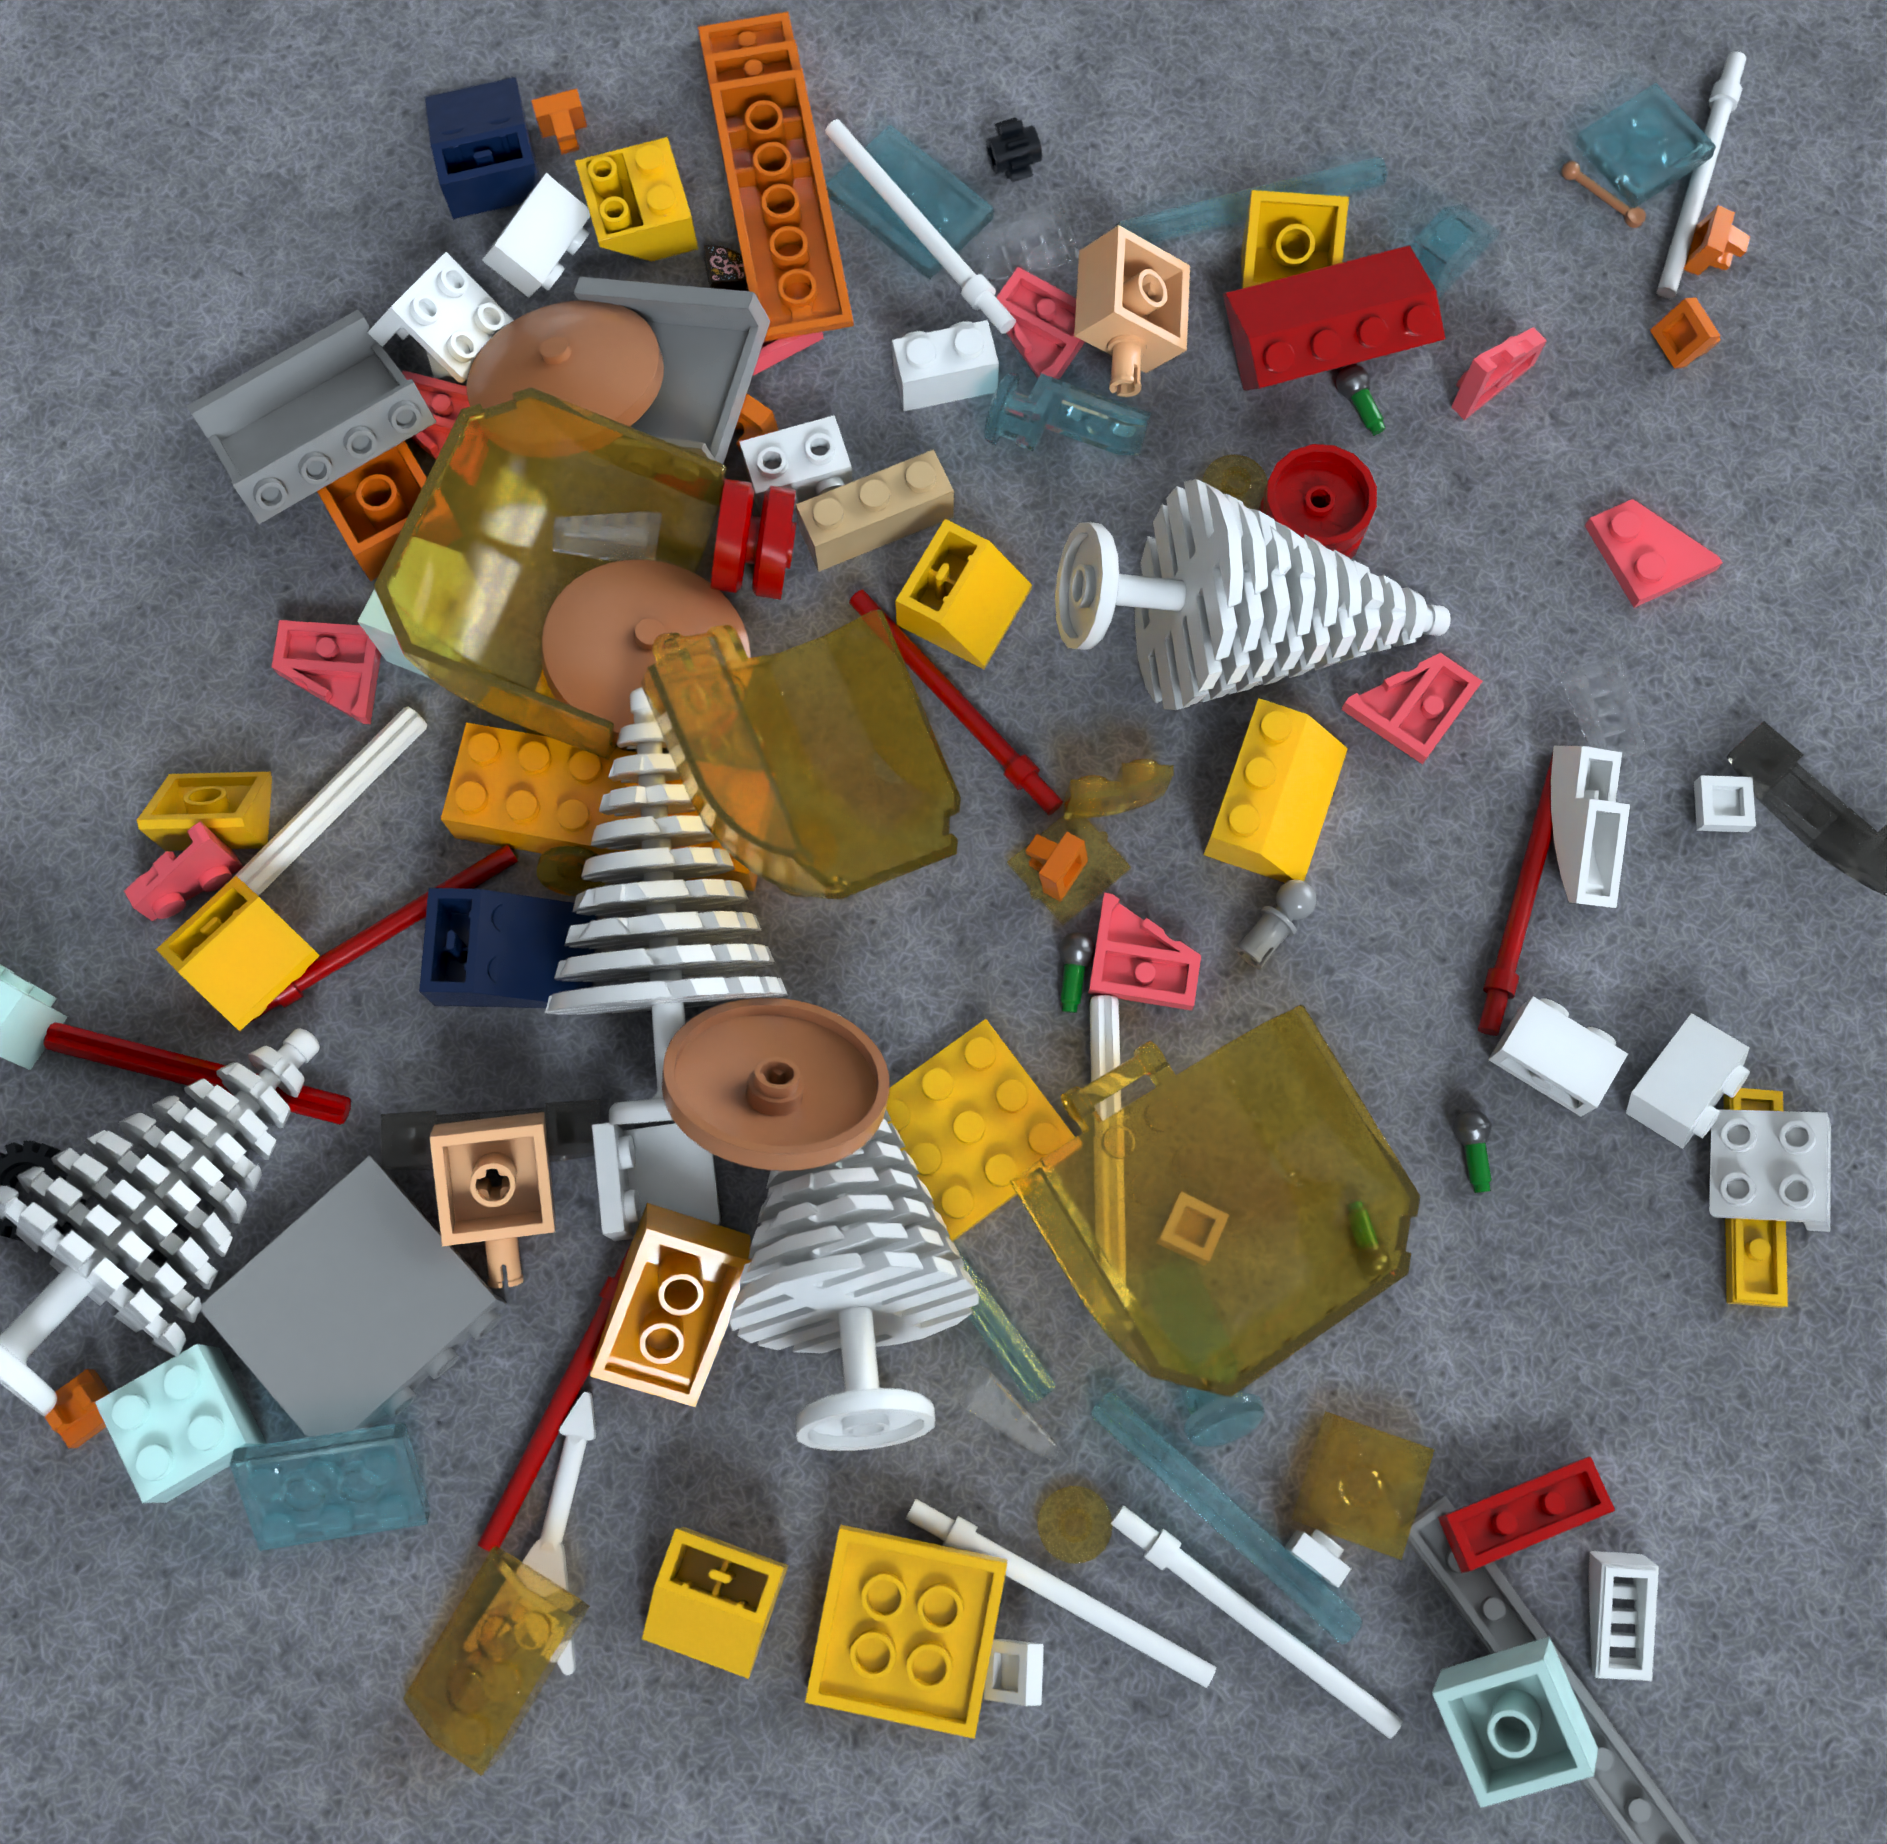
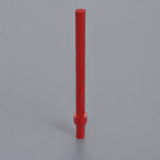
M863 589L856 592L851 597L849 604L1005 769L1003 775L1017 790L1024 789L1047 815L1056 812L1063 804V800L1038 775L1040 769L1026 754L1020 756Z
M1553 753L1495 967L1488 969L1483 991L1487 993L1478 1031L1490 1036L1499 1035L1508 999L1515 997L1520 978L1515 972L1553 834L1551 817Z
M508 844L435 888L473 889L517 863L518 860ZM428 892L319 956L299 979L293 981L267 1006L260 1016L280 1004L286 1008L304 997L302 991L424 919L426 917Z
M629 1248L614 1278L607 1277L598 1295L603 1299L477 1543L479 1547L494 1554L498 1553L559 1433L561 1425L567 1418L590 1373Z

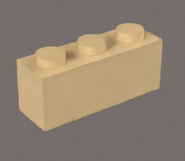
M933 449L795 504L799 530L819 572L941 523L944 519L953 518L954 490Z

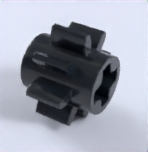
M1016 117L995 123L997 136L986 139L987 154L993 172L996 175L1005 172L1006 178L1011 179V182L1032 177L1031 164L1042 161L1041 144L1035 127L1030 125L1023 128L1022 120H1017Z

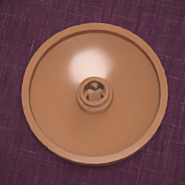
M582 300L551 304L515 319L488 340L474 359L467 379V397L483 432L491 440L504 448L536 456H556L580 452L616 437L632 426L648 410L662 385L664 376L663 356L656 335L650 325L640 315L626 307Z
M634 559L598 566L580 575L563 589L552 604L545 620L541 660L547 684L564 711L591 733L614 743H617L622 727L634 724V714L630 710L631 692L640 687H653L660 690L663 701L661 723L673 724L682 742L675 746H679L709 734L720 726L733 712L742 696L750 668V644L746 629L738 612L721 591L711 588L710 582L687 569L673 564Z
M783 998L740 999L714 1006L696 1015L685 1023L670 1041L665 1053L662 1073V1093L666 1108L677 1126L692 1141L725 1160L752 1168L778 1171L804 1170L828 1165L853 1154L863 1147L873 1137L883 1121L890 1087L889 1072L881 1052L860 1028L825 1008Z

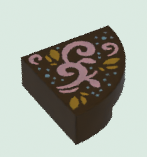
M704 245L703 257L710 288L748 291L741 254L722 246Z

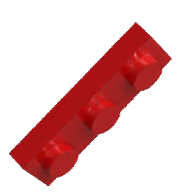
M1591 1456L1439 1516L1438 1520L1461 1573H1464L1616 1510Z

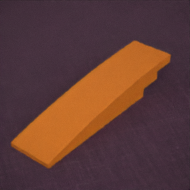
M789 12L699 26L700 42L749 292L756 294L770 319L764 342L854 326L803 69L800 65Z

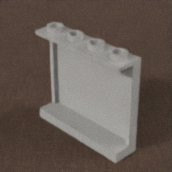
M579 277L574 290V295L578 300L621 305L640 315L650 325L656 335L663 356L664 376L658 395L652 405L627 430L595 447L580 452L548 457L560 461H565L568 457L587 459L592 463L602 466H609L611 463L629 464L644 471H653L655 468L671 469L687 476H698L700 473L720 475L770 324V319L756 294L749 291Z
M359 310L352 312L187 405L191 415L208 438L232 479V485L259 524L436 423L414 381L406 379L383 347L367 333L371 328Z
M370 1155L201 1304L202 1307L200 1309L203 1315L323 1457L340 1458L344 1454L347 1458H350L362 1450L374 1437L370 1429L386 1414L390 1418H394L408 1408L417 1397L413 1390L429 1375L436 1379L447 1372L459 1359V1355L455 1351L469 1338L473 1337L475 1340H479L493 1330L501 1320L498 1312L507 1305L502 1297L492 1292L452 1245L442 1246L439 1230L395 1182L397 1178L386 1165Z

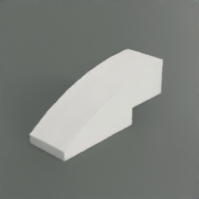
M1554 746L1551 771L1553 837L1561 879L1570 903L1611 908L1617 907L1630 809L1629 804L1616 803L1622 752L1586 746Z

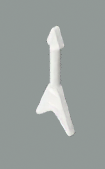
M584 1392L580 1396L559 1429L560 1433L566 1435L540 1539L532 1546L468 1643L467 1650L470 1653L478 1652L520 1622L531 1621L539 1628L563 1674L570 1675L576 1670L566 1557L562 1540L587 1440H594L596 1438L593 1396L590 1392Z

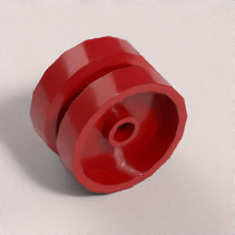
M1311 444L1292 450L1276 463L1268 479L1259 511L1270 516L1274 521L1291 528L1302 538L1305 539V534L1319 541L1327 549L1336 550L1352 559L1356 555L1377 508V486L1369 468L1355 454L1335 445Z
M725 479L716 534L711 588L736 593L742 587L745 563L755 564L752 589L755 595L781 600L785 569L791 568L797 523L792 522L796 490L770 486L764 494L762 515L760 517L752 515L755 491L751 483Z

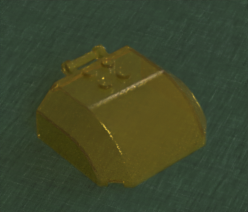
M532 387L513 393V400L483 409L481 404L461 409L374 584L377 596L404 656L437 684L478 708L608 760L617 748V743L613 742L614 724L611 721L557 701L547 684L541 660L543 628L547 614L557 596L567 585L585 572L604 564L634 559L653 560L673 564L696 574L721 503L726 466Z
M873 610L822 637L785 651L748 658L736 629L727 624L713 626L707 633L683 636L672 632L661 634L654 640L653 655L657 663L647 668L640 683L693 807L716 840L751 872L769 883L794 893L824 899H844L957 854L958 838L952 833L949 834L950 816L960 813L961 797L882 610Z
M1302 1004L1270 1018L1177 1074L1173 1072L1156 1044L1148 1041L1134 1050V1056L1085 1087L1074 1086L1061 1094V1101L1066 1112L1078 1123L1082 1133L1042 1157L1010 1181L1075 1292L1099 1326L1126 1357L1150 1378L1225 1397L1234 1396L1408 1275L1411 1253L1406 1251L1410 1222L1411 1218L1418 1216L1421 1197ZM1145 1074L1151 1078L1156 1086L1155 1088L1105 1119H1101L1094 1107L1095 1105Z

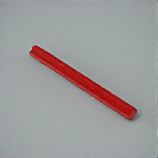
M54 1022L48 1027L44 1038V1047L54 1052L187 1086L204 1078L214 1087L219 1085L233 1095L223 1085V1080L217 1076L216 1072L226 1065ZM304 1085L298 1097L286 1094L279 1087L275 1089L289 1105L290 1112L341 1125L346 1122L351 1110L352 1101L344 1095Z

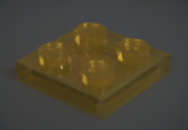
M1325 1411L1291 1520L1402 1561L1435 1449Z

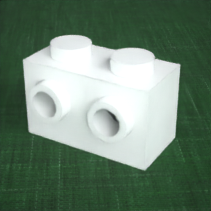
M546 173L532 189L482 261L528 298L540 286L549 291L565 269L558 261L566 250L574 255L590 233L583 227L590 217L589 209Z
M988 320L975 323L963 321L952 325L950 328L927 333L914 331L904 335L902 338L892 340L893 370L904 411L998 392L999 361Z
M835 415L740 441L744 466L749 482L755 491L754 498L760 515H762L764 494L770 486L795 489V509V504L853 482L852 467Z
M1533 996L1519 1007L1488 1060L1582 1117L1598 1107L1628 1053L1616 1047L1615 1039L1608 1033L1594 1027L1585 1028L1568 1018V1011L1560 1004L1545 998L1539 1000Z
M1691 1013L1631 1092L1626 1114L1683 1149L1694 1134L1703 1138L1711 1129L1720 1114V1111L1714 1108V1106L1723 1094L1733 1098L1744 1084L1750 1073L1748 1069L1743 1067L1750 1047Z

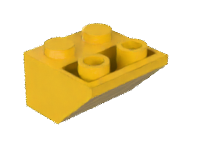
M668 137L575 160L599 247L651 262L698 250L692 216Z
M944 519L895 600L896 622L901 628L984 670L1030 593L1032 584L989 540Z
M237 876L231 879L156 949L189 984L239 1031L253 1019L260 1016L267 1006L293 981L299 979L307 968L320 956Z
M686 1527L675 1528L654 1586L642 1639L749 1679L789 1565Z

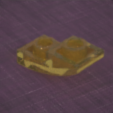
M1137 759L1129 763H1122L1115 781H1108L1107 778L1099 775H1087L1079 779H1071L1063 799V818L1103 817L1123 813L1149 804L1165 794L1174 775V765H1159L1158 762L1151 759Z

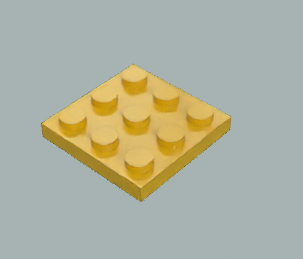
M984 1019L889 1088L886 1110L892 1121L887 1123H892L900 1134L906 1146L901 1148L900 1151L905 1150L913 1159L920 1173L917 1174V1177L927 1187L933 1199L934 1210L941 1215L950 1235L949 1239L952 1242L1078 1151L1082 1146L987 1019Z
M840 1525L805 1703L975 1739L1008 1559Z

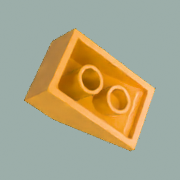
M647 1203L623 1266L590 1370V1377L696 1407L729 1324L733 1303L740 1292L739 1282L744 1265L752 1260V1258L749 1259L750 1235Z

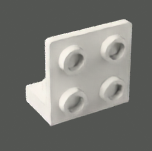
M445 252L386 311L367 333L382 347L395 334L402 340L410 334L459 383H463L468 379L470 368L482 347L498 331L514 320Z
M1717 1109L1720 1111V1114L1711 1127L1710 1214L1715 1218L1804 1222L1806 1229L1809 1231L1830 1232L1831 1124L1828 1113Z
M609 1123L592 1125L603 1235L613 1241L633 1239L647 1203L716 1225L721 1224L714 1154L692 1141L676 1123L623 1130L618 1125H609Z

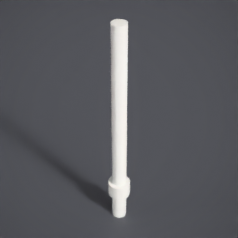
M1731 52L1728 54L1721 79L1714 84L1708 103L1711 112L1656 292L1658 296L1672 299L1676 296L1729 115L1737 108L1742 87L1739 82L1746 62V56L1741 52Z
M838 119L833 120L825 130L826 135L962 288V297L974 310L980 309L1002 334L1008 332L1015 325L1016 319L994 296L995 288L982 274L976 275L842 122Z
M915 1499L905 1519L944 1541L942 1546L1008 1559L1005 1574L1007 1577L1201 1686L1207 1688L1215 1674L1216 1666L976 1533L978 1526L960 1516L953 1520Z
M1124 1505L1118 1510L1110 1524L1144 1549L1143 1557L1160 1570H1164L1166 1567L1386 1737L1391 1739L1395 1736L1403 1722L1399 1716L1180 1549L1181 1542L1166 1530L1156 1531Z

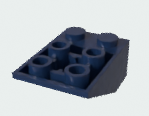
M516 77L425 97L430 145L439 184L452 218L456 219L522 204L541 178Z
M428 888L419 992L434 1006L546 1008L549 996L555 993L593 987V982H571L554 978L559 961L567 960V958L595 954L596 949L569 948V946H565V941L570 926L590 923V921L598 920V916L576 914V912H573V902L485 889Z

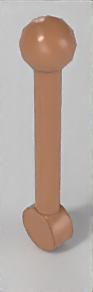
M1568 161L1563 165L1561 173L1566 180H1576L1625 216V223L1628 226L1637 228L1643 224L1646 219V213L1642 208L1628 207L1583 174L1577 162Z

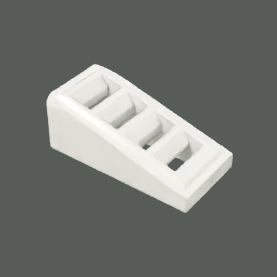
M1590 1551L1588 1577L1591 1670L1595 1678L1652 1681L1659 1566L1645 1555ZM1614 1577H1632L1633 1584L1614 1583ZM1632 1599L1634 1600V1609L1612 1607V1600ZM1611 1623L1635 1624V1633L1611 1632ZM1610 1646L1635 1648L1636 1658L1609 1656Z

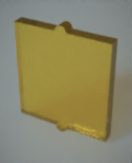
M1075 806L1040 834L1056 843L1061 841L1066 832L1085 841L1088 862L1061 902L1043 892L1039 872L1029 866V861L1032 857L1027 855L1025 851L1029 844L1007 861L1009 867L1031 890L1030 897L1033 900L1039 899L1063 926L1131 869V866L1107 841L1108 834L1104 831L1098 832Z

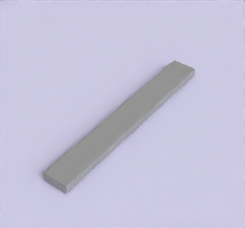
M1440 1496L1398 1528L1488 1655L1548 1637L1494 1561L1472 1571L1461 1573L1438 1520L1439 1516L1456 1510L1446 1496ZM1553 1644L1598 1747L1594 1776L1579 1780V1782L1624 1844H1698Z

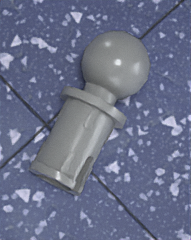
M1298 879L1290 880L1283 884L1276 894V909L1270 906H1264L1261 909V918L1234 948L1238 952L1237 954L1252 967L1261 969L1280 943L1287 936L1293 937L1297 932L1292 921L1304 919L1313 913L1317 905L1314 888L1306 881Z

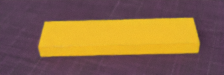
M1740 1088L1733 1098L1723 1094L1724 1110L1783 1111V1091ZM1725 1218L1727 1304L1775 1308L1788 1307L1786 1221Z

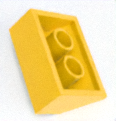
M1258 698L1203 855L1284 883L1296 879L1304 881L1348 748L1308 714Z

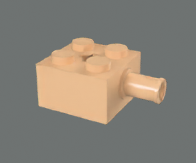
M1120 225L1079 251L1074 336L1112 356L1109 390L1111 393L1117 392L1116 395L1119 397H1132L1141 391V371L1148 373L1187 351L1190 265Z
M544 1112L435 1124L430 1135V1145L442 1246L485 1241L489 1277L487 1280L488 1286L491 1288H503L502 1281H504L502 1265L506 1266L508 1287L523 1283L524 1277L521 1271L518 1237L555 1232L556 1216ZM488 1169H497L499 1175L504 1176L501 1186L491 1187L490 1179L484 1178Z

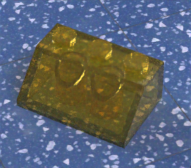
M494 1546L403 1697L404 1702L432 1744L481 1776L502 1757L590 1608V1605L498 1546Z

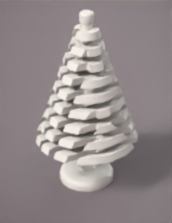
M1197 479L1184 481L1185 489L1176 486L1166 498L1167 506L1161 505L1153 521L1155 538L1147 537L1142 555V576L1119 574L1118 553L1113 536L1102 524L1091 522L1079 523L1070 533L1062 551L1057 572L1055 593L1056 622L1060 638L1067 648L1092 649L1105 636L1112 621L1116 605L1135 607L1137 657L1144 685L1154 702L1163 701V707L1167 710L1182 709L1198 702H1206L1223 697L1226 694L1230 695L1249 690L1261 684L1263 686L1271 684L1289 675V678L1302 675L1313 668L1319 670L1337 662H1344L1366 655V653L1391 649V644L1395 647L1416 642L1415 638L1421 637L1422 633L1425 635L1441 636L1446 633L1450 626V613L1446 607L1426 605L1424 597L1408 587L1401 588L1399 583L1385 575L1376 576L1371 574L1369 567L1352 561L1349 557L1336 550L1327 549L1319 541L1305 534V539L1302 538L1291 528L1274 521L1270 516L1259 510L1245 507L1242 501L1228 494H1223L1218 489Z
M640 687L631 692L630 710L634 714V724L621 728L617 746L620 748L637 749V755L614 759L608 776L612 781L621 780V783H638L639 786L611 790L608 794H603L599 812L606 815L637 816V818L599 824L594 829L591 846L630 851L594 856L586 860L581 876L583 880L592 882L602 881V883L643 881L588 889L576 895L573 912L582 915L620 916L634 914L644 916L616 917L590 921L587 924L572 925L568 929L565 946H569V948L612 949L626 947L640 949L603 952L567 958V960L559 961L554 978L571 982L650 979V982L592 987L555 993L549 996L545 1011L547 1014L556 1015L652 1011L657 1092L651 1099L614 1103L609 1109V1125L673 1120L663 1099V1062L670 1041L686 1023L685 1008L717 1006L740 999L780 998L788 995L782 979L777 977L743 976L682 979V977L766 967L765 965L774 964V960L769 947L759 944L679 946L682 943L693 942L692 944L741 938L744 935L758 934L762 930L753 913H735V911L697 913L699 910L740 904L748 900L743 885L738 881H724L723 879L683 880L722 874L735 868L727 850L712 849L711 847L672 849L673 847L711 842L719 839L721 833L716 821L709 817L668 816V814L698 810L697 807L708 805L703 791L697 786L666 784V781L688 778L690 775H694L685 755L663 754L662 748L675 746L682 742L673 724L661 723V712L663 711L662 693L653 687ZM697 910L696 912H684V911Z
M887 1110L885 1111L882 1123L873 1137L853 1154L831 1164L811 1169L792 1171L771 1170L766 1189L769 1188L768 1198L761 1206L757 1224L761 1223V1226L757 1227L750 1247L749 1259L752 1258V1260L744 1265L739 1282L740 1292L733 1303L729 1318L732 1331L739 1329L738 1337L749 1343L758 1341V1346L780 1350L794 1345L793 1352L825 1353L841 1348L845 1392L814 1401L796 1416L797 1441L811 1448L839 1451L882 1448L905 1443L921 1437L935 1427V1413L933 1403L917 1392L903 1389L879 1388L876 1347L920 1340L948 1329L971 1315L973 1311L970 1307L979 1304V1292L969 1273L964 1270V1262L955 1244L949 1239L950 1235L941 1215L934 1210L933 1199L927 1187L917 1177V1174L920 1173L913 1159L905 1150L900 1151L901 1148L906 1146L894 1125L887 1123L892 1121Z
M297 1028L283 1041L284 1045L278 1051L269 1046H262L249 1053L248 1058L260 1072L259 1075L237 1062H232L217 1070V1076L223 1080V1085L233 1095L219 1085L214 1087L203 1078L184 1088L185 1092L200 1104L198 1108L194 1107L190 1110L176 1096H167L152 1104L153 1111L159 1120L162 1121L164 1119L175 1129L174 1132L171 1130L166 1135L155 1126L157 1120L143 1113H135L119 1122L122 1132L130 1142L105 1130L85 1140L86 1144L93 1149L92 1154L101 1163L85 1153L80 1156L71 1148L51 1157L53 1164H56L68 1174L66 1179L68 1182L60 1177L53 1181L44 1173L43 1167H32L17 1175L20 1184L27 1193L32 1191L43 1200L41 1207L34 1202L27 1207L18 1199L19 1192L8 1186L0 1185V1219L3 1221L7 1217L17 1226L15 1234L36 1253L41 1248L53 1256L50 1265L60 1273L12 1324L0 1334L1 1385L44 1417L54 1408L57 1402L55 1392L27 1367V1359L86 1296L90 1297L100 1306L107 1300L119 1310L114 1315L115 1318L135 1333L143 1329L154 1338L150 1342L151 1344L168 1354L179 1357L186 1342L184 1332L176 1322L169 1324L158 1315L163 1310L160 1306L168 1303L178 1312L177 1317L188 1322H195L202 1307L200 1298L198 1296L194 1298L183 1289L186 1282L181 1277L187 1280L191 1276L203 1286V1289L210 1290L218 1271L207 1262L210 1257L199 1246L211 1253L215 1251L221 1257H225L233 1237L230 1236L231 1233L217 1215L231 1223L240 1224L247 1209L246 1200L238 1189L235 1188L232 1191L220 1179L227 1173L239 1183L238 1187L246 1191H255L262 1176L261 1169L258 1164H253L244 1154L251 1148L264 1160H269L276 1146V1139L266 1132L268 1127L256 1115L270 1125L274 1124L278 1128H284L291 1113L290 1107L275 1089L279 1087L286 1094L298 1097L305 1082V1078L298 1069L304 1062L308 1063L320 1049L319 1042L312 1033L305 1029ZM133 1145L136 1148L141 1145L152 1155L149 1156L147 1154L141 1160L130 1149ZM117 1170L127 1178V1181L122 1179L116 1185L105 1175L107 1171L112 1174ZM92 1195L103 1206L97 1205L90 1211L80 1200L83 1197L87 1201ZM202 1198L215 1207L210 1216L196 1206ZM68 1221L78 1232L71 1231L65 1237L54 1228L56 1222L62 1227ZM179 1223L192 1233L185 1242L172 1232ZM155 1248L168 1258L161 1268L147 1258ZM130 1274L144 1284L136 1295L122 1284Z

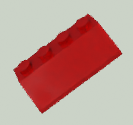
M1410 245L1223 294L1244 391L1275 385L1446 339L1436 288Z

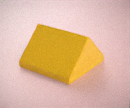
M1251 190L1241 245V289L1342 263L1349 197Z
M271 772L169 774L137 818L138 829L165 851L187 849L193 843L187 831L199 822H202L231 849H262L268 843L272 787Z

